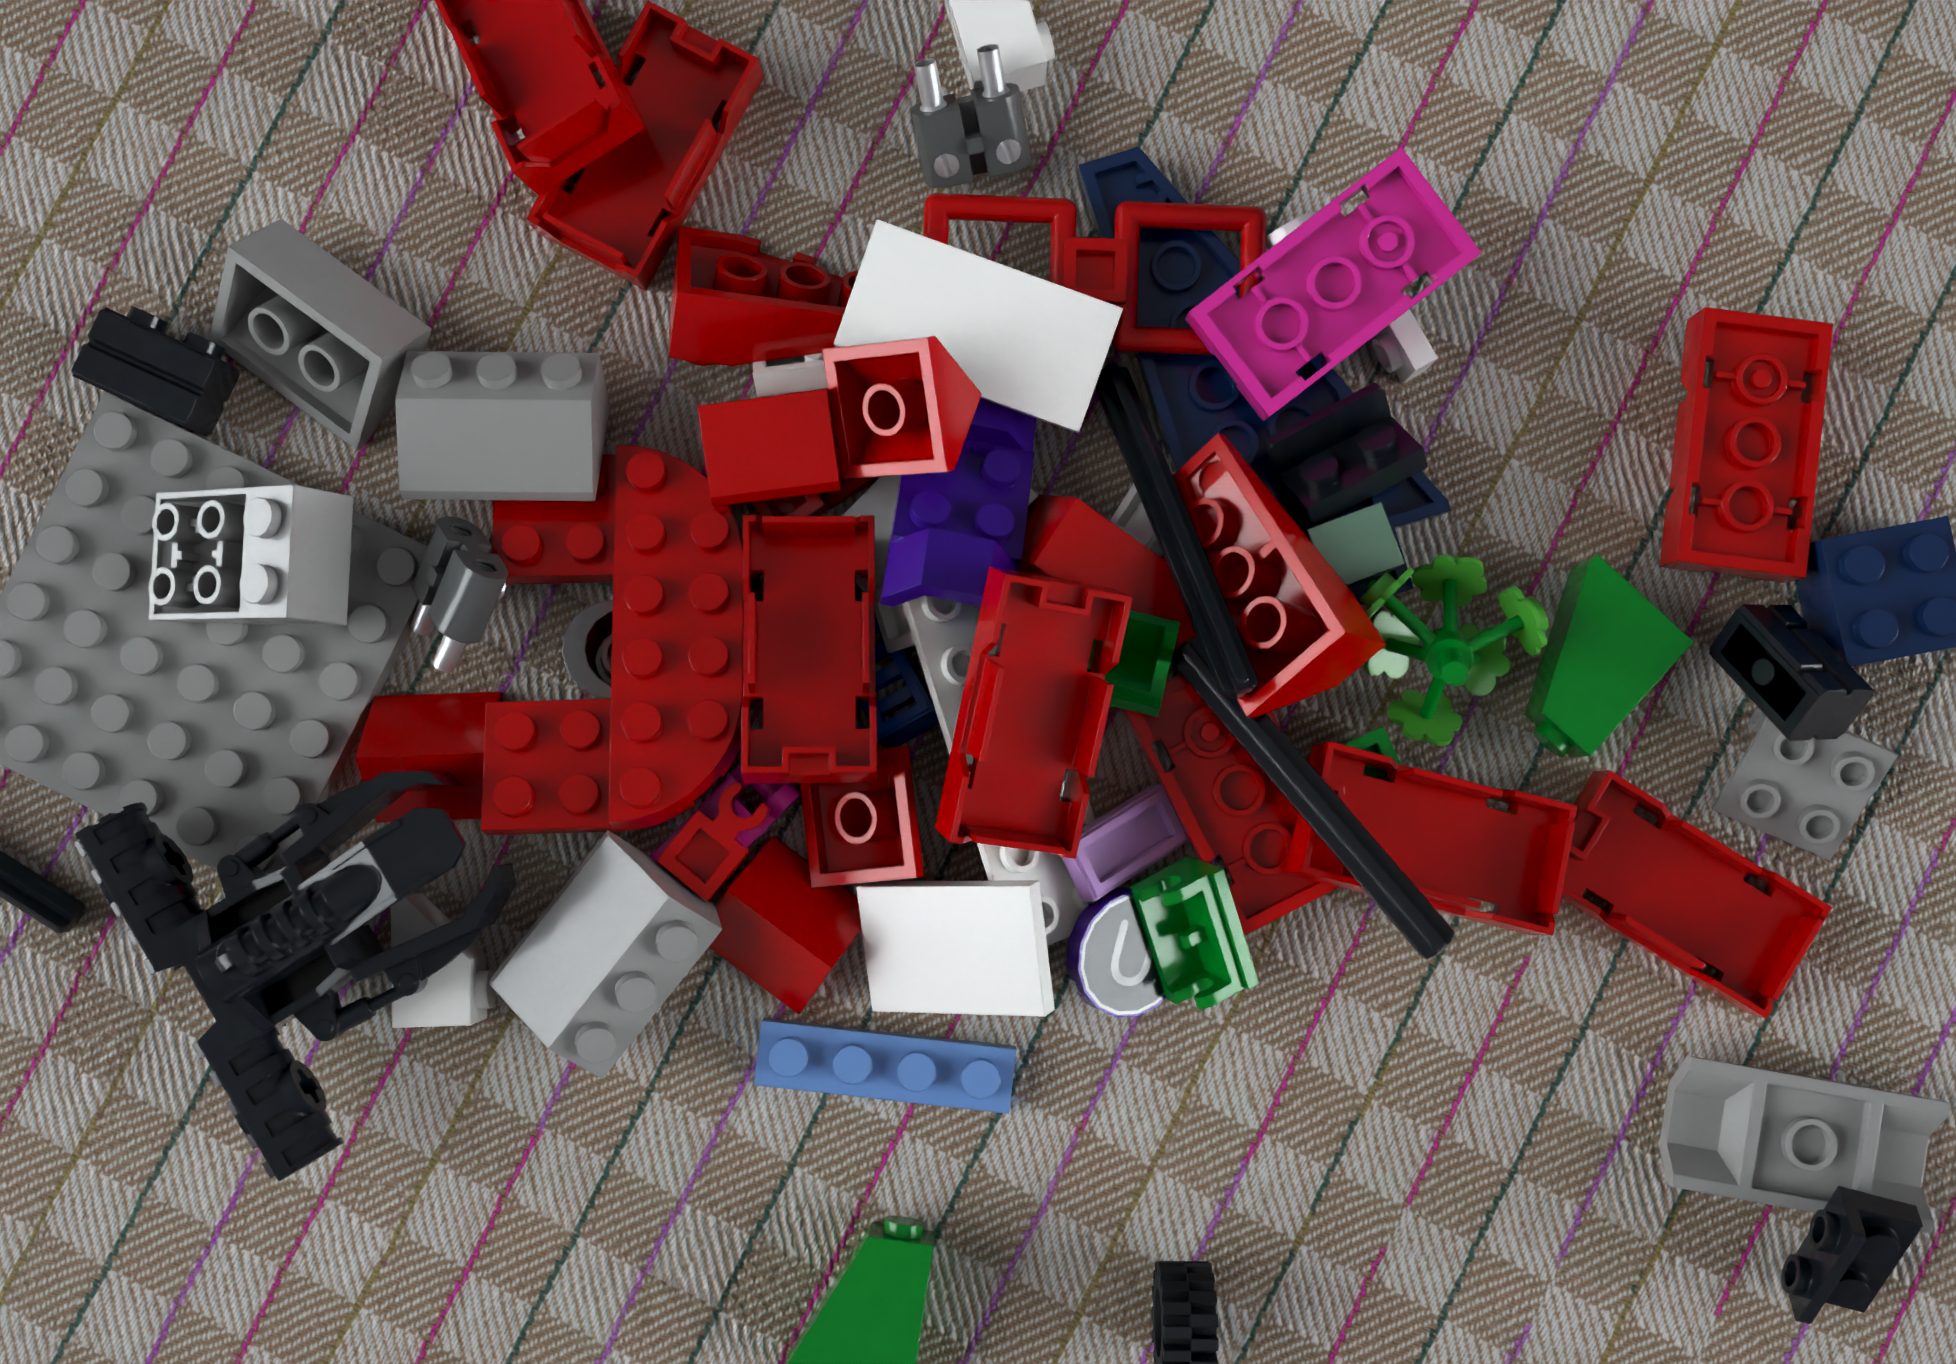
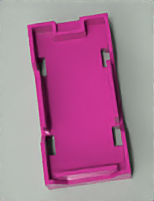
M1401 147L1190 310L1185 320L1210 353L1214 354L1236 382V387L1262 421H1265L1468 265L1482 252ZM1363 191L1368 200L1361 203L1355 210L1344 217L1341 213L1343 210L1341 206ZM1256 271L1254 275L1256 279L1262 278L1263 281L1255 285L1239 299L1235 294L1237 292L1235 288ZM1423 273L1432 281V284L1412 299L1408 294L1404 296L1401 290ZM1318 354H1321L1324 358L1321 364L1324 367L1306 381L1302 376L1299 377L1296 374L1297 370Z

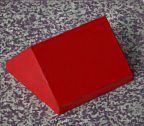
M936 336L822 349L842 479L940 473L955 470L982 394Z
M828 389L697 406L709 493L713 507L841 490L840 463Z
M503 692L374 696L355 756L363 782L374 779L384 772L435 771L450 772L465 785H436L422 791H407L376 816V822H393L415 808H444L452 820L481 819L486 702H504Z
M909 745L877 749L876 783H800L812 888L924 877Z
M772 836L730 885L718 903L716 910L722 931L710 944L709 948L796 1013L800 1014L862 930L858 897L842 885L812 888L809 861L777 837Z

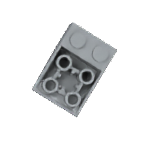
M294 484L156 493L155 513L152 520L154 532L152 571L148 586L150 596L149 620L292 626L347 625L354 497Z

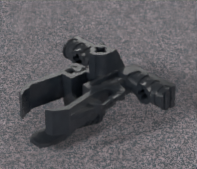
M384 772L374 779L343 790L321 803H304L296 809L295 816L271 834L269 832L261 834L234 855H227L219 861L217 871L225 898L206 910L202 909L197 900L199 895L191 883L193 882V872L186 856L172 839L162 834L155 822L150 821L146 814L147 807L144 803L139 802L123 807V811L109 813L98 819V824L88 825L75 833L78 840L74 842V845L81 857L88 856L94 866L91 874L109 901L117 918L122 915L130 929L126 933L134 947L140 945L147 958L143 962L149 973L154 975L171 967L177 970L184 966L216 1020L192 1046L200 1059L206 1057L213 1069L209 1075L216 1087L223 1086L229 1096L230 1101L226 1104L233 1116H235L252 1148L258 1147L263 1154L266 1162L262 1165L270 1179L275 1176L279 1182L344 1143L341 1137L337 1138L330 1126L332 1121L325 1111L326 1098L319 1081L305 1064L295 1060L289 1048H284L278 1038L280 1035L278 1030L286 1026V1023L297 1018L316 1039L329 1041L340 1037L345 1031L370 1020L376 1015L377 1010L404 996L421 992L426 987L429 977L446 967L466 950L484 928L495 924L516 886L512 863L493 866L484 889L465 907L463 917L386 951L382 948L369 925L363 926L386 909L455 868L464 851L466 842L446 809L415 808L365 838L332 862L328 856L407 791H422L436 785L465 786L450 772ZM300 828L304 836L280 854L286 867L266 875L258 865L279 849L280 842ZM386 973L394 985L393 988L371 999L369 997L360 998L344 1007L341 1006L338 991L352 979L358 982Z

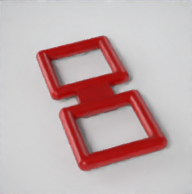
M934 193L926 198L924 203L923 236L947 245L949 220L1051 224L1049 282L1123 308L1111 341L1117 350L1123 352L1212 355L1192 328L1137 326L1140 228L1241 232L1240 272L1266 252L1267 216L1265 211L1257 206L1124 201L1115 210L1114 238L1076 237L1077 209L1075 204L1066 198ZM1256 271L1240 284L1239 299L1255 285L1263 281L1262 278L1256 279L1254 276Z

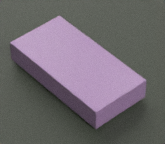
M1158 784L1147 787L1084 826L1076 859L1061 858L1082 901L1095 902L1190 840L1162 785Z

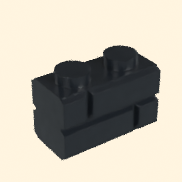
M131 306L127 316L106 307L101 309L88 334L89 342L83 344L71 369L72 376L205 437L211 435L224 410L223 403L228 401L240 376L239 369L221 360L225 348L189 331L183 342L164 333L169 323L134 306Z
M1743 604L1735 610L1709 648V654L1789 741L1810 740L1813 737L1816 740L1837 739L1846 732L1873 697L1874 690L1814 629L1807 628V622L1791 605H1769L1766 608L1764 605Z

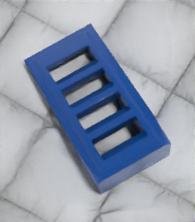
M875 615V633L879 632L882 637ZM882 640L875 644V663L889 655L892 656L894 662L875 672L876 692L901 678L907 684L876 701L877 738L885 748L903 745L937 726L939 721L933 701L905 650L901 649L887 653L884 641ZM858 700L869 721V703H862V700ZM913 701L917 703L888 721L884 718Z

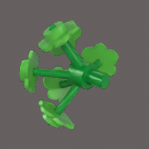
M1439 555L1433 559L1432 564L1420 565L1414 570L1409 567L1397 580L1386 572L1378 581L1374 579L1368 581V591L1360 599L1369 608L1365 613L1386 643L1385 647L1364 663L1365 671L1373 676H1379L1383 673L1389 678L1397 679L1407 672L1410 663L1409 657L1425 661L1429 672L1433 675L1426 694L1422 695L1415 690H1406L1403 692L1401 700H1396L1389 704L1387 710L1389 719L1395 724L1403 726L1402 733L1411 740L1429 742L1437 746H1446L1451 743L1454 731H1458L1461 728L1463 720L1459 714L1451 711L1452 703L1449 698L1442 695L1445 684L1447 683L1453 687L1466 685L1467 689L1477 696L1492 693L1498 682L1497 676L1501 677L1508 674L1512 666L1510 658L1503 654L1508 644L1506 636L1512 634L1514 637L1519 638L1522 647L1530 656L1539 654L1541 648L1547 646V638L1544 632L1548 630L1549 623L1543 607L1533 596L1524 598L1521 590L1515 585L1498 594L1500 607L1507 617L1506 621L1494 627L1484 628L1481 631L1479 627L1472 623L1463 624L1458 629V607L1470 603L1472 595L1482 594L1487 590V580L1483 577V563L1476 558ZM1411 575L1413 584L1421 588L1420 595L1423 600L1428 602L1442 601L1443 628L1432 632L1393 595ZM1384 605L1391 614L1379 609ZM1419 639L1424 643L1423 646H1420Z

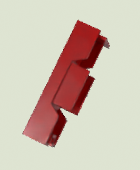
M435 0L447 28L453 35L480 97L491 106L496 117L491 126L512 172L538 196L645 129L583 0ZM476 35H478L481 40V42H479L478 44L475 43L473 38ZM597 69L599 70L606 86H603L598 81V78L594 72ZM522 129L525 136L522 140L519 139L517 131Z
M650 1L646 2L617 54L616 69L645 129L580 169L584 172L571 194L567 192L579 171L538 196L526 218L539 235L645 291L677 236L679 226L683 225L764 78L757 57L721 38L717 41L690 27L685 19ZM639 63L643 64L632 85H628ZM726 104L722 110L719 132L714 129L713 123H717L719 120L718 114L723 105ZM664 212L669 213L670 216L662 219V221L659 224V221Z
M1708 307L1703 308L1687 319L1680 382L1687 390V399L1679 403L1669 486V489L1674 491L1666 504L1659 567L1703 573L1707 571L1741 575V578L1788 583L1806 578L1833 323ZM1709 362L1707 387H1703L1705 364ZM1692 487H1695L1693 514H1689ZM1790 500L1797 501L1793 508H1789Z
M743 515L742 579L744 609L743 700L741 714V775L743 783H876L875 516L861 515L855 518V516L759 517L757 515ZM758 574H763V601H756L755 592H751V578H758ZM855 574H861V578H868V592H862V601H855ZM757 700H763V729H751V703H757ZM856 700H862V703H869V729H856Z
M989 566L935 828L949 842L964 844L973 840L975 843L1048 852L1061 857L1076 859L1090 796L1086 776L1094 778L1114 688L1113 684L1104 679L1105 675L1119 663L1133 600L1132 596L1113 588ZM1096 639L1091 666L1088 668L1093 641ZM997 645L995 654H989V652ZM966 754L973 756L972 764L967 765ZM1068 769L1063 796H1060L1065 771Z
M1181 674L1167 681L1158 717L1120 708L1147 762L1166 792L1199 859L1211 864L1210 860L1218 855L1220 856L1233 882L1229 885L1244 936L1339 888L1285 873L1298 815L1297 810ZM1268 712V716L1281 729L1273 712ZM1159 739L1174 766L1173 769L1167 772L1162 768L1151 746L1152 743ZM1344 867L1342 875L1354 878Z
M1331 741L1312 746L1309 763L1438 912L1527 935L1553 936L1556 922L1552 914H1558L1575 827L1573 821L1575 820L1578 806L1518 790L1492 788L1420 768H1412L1398 764L1392 757ZM1365 766L1387 772L1386 779H1390V782L1363 775ZM1488 799L1507 803V810L1512 811V813L1486 807ZM1298 813L1285 873L1367 894L1355 878L1342 875L1343 864ZM1481 902L1494 904L1493 911L1466 910L1480 908Z
M1593 771L1573 804L1578 807L1575 820L1573 821L1575 827L1561 899L1742 1011L1767 1019L1773 1009V999H1779L1833 907L1781 875L1754 864L1693 825L1674 816L1669 812L1664 803L1612 771ZM1637 805L1658 818L1655 822L1658 825L1657 827L1633 813ZM1747 873L1767 885L1764 889L1767 895L1743 880ZM1585 890L1589 891L1596 898H1600L1610 904L1609 908L1602 910L1584 899L1582 895ZM1705 965H1708L1720 973L1717 978L1710 977L1691 967L1704 969Z

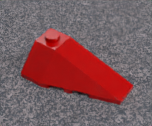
M679 226L669 322V358L685 360L699 366L712 364L736 366L758 361L822 353V349L834 348L836 346L833 343L858 271L849 272L844 277L836 276L815 266L817 258L797 252L793 257V262L760 252L761 241L751 237Z
M1217 433L1173 475L1258 679L1257 687L1253 691L1236 699L1247 717L1255 718L1338 686L1386 646V643L1351 590L1225 435Z

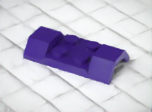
M980 398L955 470L940 473L900 475L881 593V605L894 607L925 595L977 605L981 608L989 566L1019 571L1023 555L1035 453L1033 452L1036 418Z

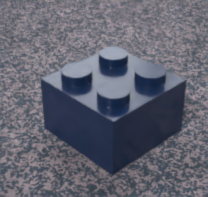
M1948 516L1826 538L1810 543L1806 578L1795 580L1803 619L1807 622V628L1814 629L1851 667L1956 647V549Z

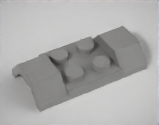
M1687 1055L1668 1083L1659 1148L1667 1185L1679 1189L1813 1213L1823 1210L1837 1187L1841 1186L1915 1205L1923 1224L1919 1232L1932 1234L1933 1218L1922 1190L1929 1136L1947 1119L1951 1103L1880 1090L1873 1087Z

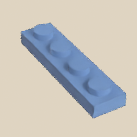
M763 1018L760 1027L754 1085L1009 1114L1016 1046Z

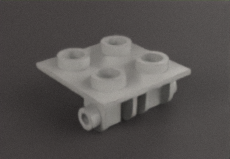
M1757 708L1748 726L1749 730L1757 734L1711 808L1716 812L1830 861L1895 762L1898 754L1848 731L1837 739L1816 740L1813 737L1810 740L1789 741L1769 718Z

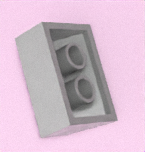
M279 219L228 246L209 341L225 348L224 353L358 450L367 443L395 406V397L407 351H425L432 328L283 219Z
M407 351L395 397L399 492L402 499L596 500L611 407L599 353Z
M607 830L490 978V986L549 1050L603 1079L722 931L714 900L712 898L711 901L706 902L655 859Z

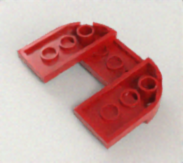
M616 445V454H603L595 501L493 500L491 554H498L508 569L509 574L505 581L506 585L613 582L611 699L486 702L481 831L487 835L606 832L607 830L610 832H621L655 826L684 813L696 805L694 801L720 775L724 777L741 745L744 609L742 579L743 539L728 505L713 507L710 499L708 479L694 467L672 455L651 448L634 445Z

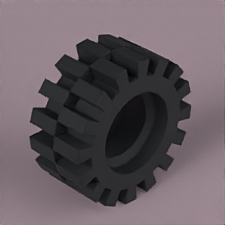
M1209 1261L1155 1262V1270L1153 1271L1154 1286H1152L1154 1363L1218 1364L1216 1351L1219 1348V1339L1217 1337V1327H1219L1218 1314H1216L1217 1292L1214 1291L1215 1277L1214 1273H1212L1211 1263Z

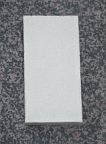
M877 219L833 344L836 347L936 336L981 392V399L1079 433L1123 308Z

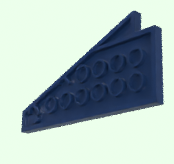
M1140 147L1080 164L1078 167V176L1098 238H1114L1115 210L1124 201L1188 203ZM1140 228L1137 326L1191 328L1185 320L1188 312L1240 272V262L1212 230ZM1240 285L1235 288L1237 291L1235 294L1238 298L1240 295ZM1135 352L1173 475L1217 433H1220L1227 437L1303 532L1313 528L1278 489L1265 448V441L1272 435L1353 393L1333 369L1265 421H1262L1215 355ZM1318 354L1297 370L1296 374L1299 377L1302 376L1306 381L1324 367L1321 364L1324 358ZM1420 471L1321 524L1381 502L1404 559L1395 529L1446 514L1451 511L1448 500L1428 477ZM1406 562L1388 573L1397 580L1408 569ZM1383 575L1377 576L1372 579L1378 581ZM1411 577L1393 595L1413 589ZM1372 579L1348 587L1360 605H1365L1360 599L1368 591L1367 583Z

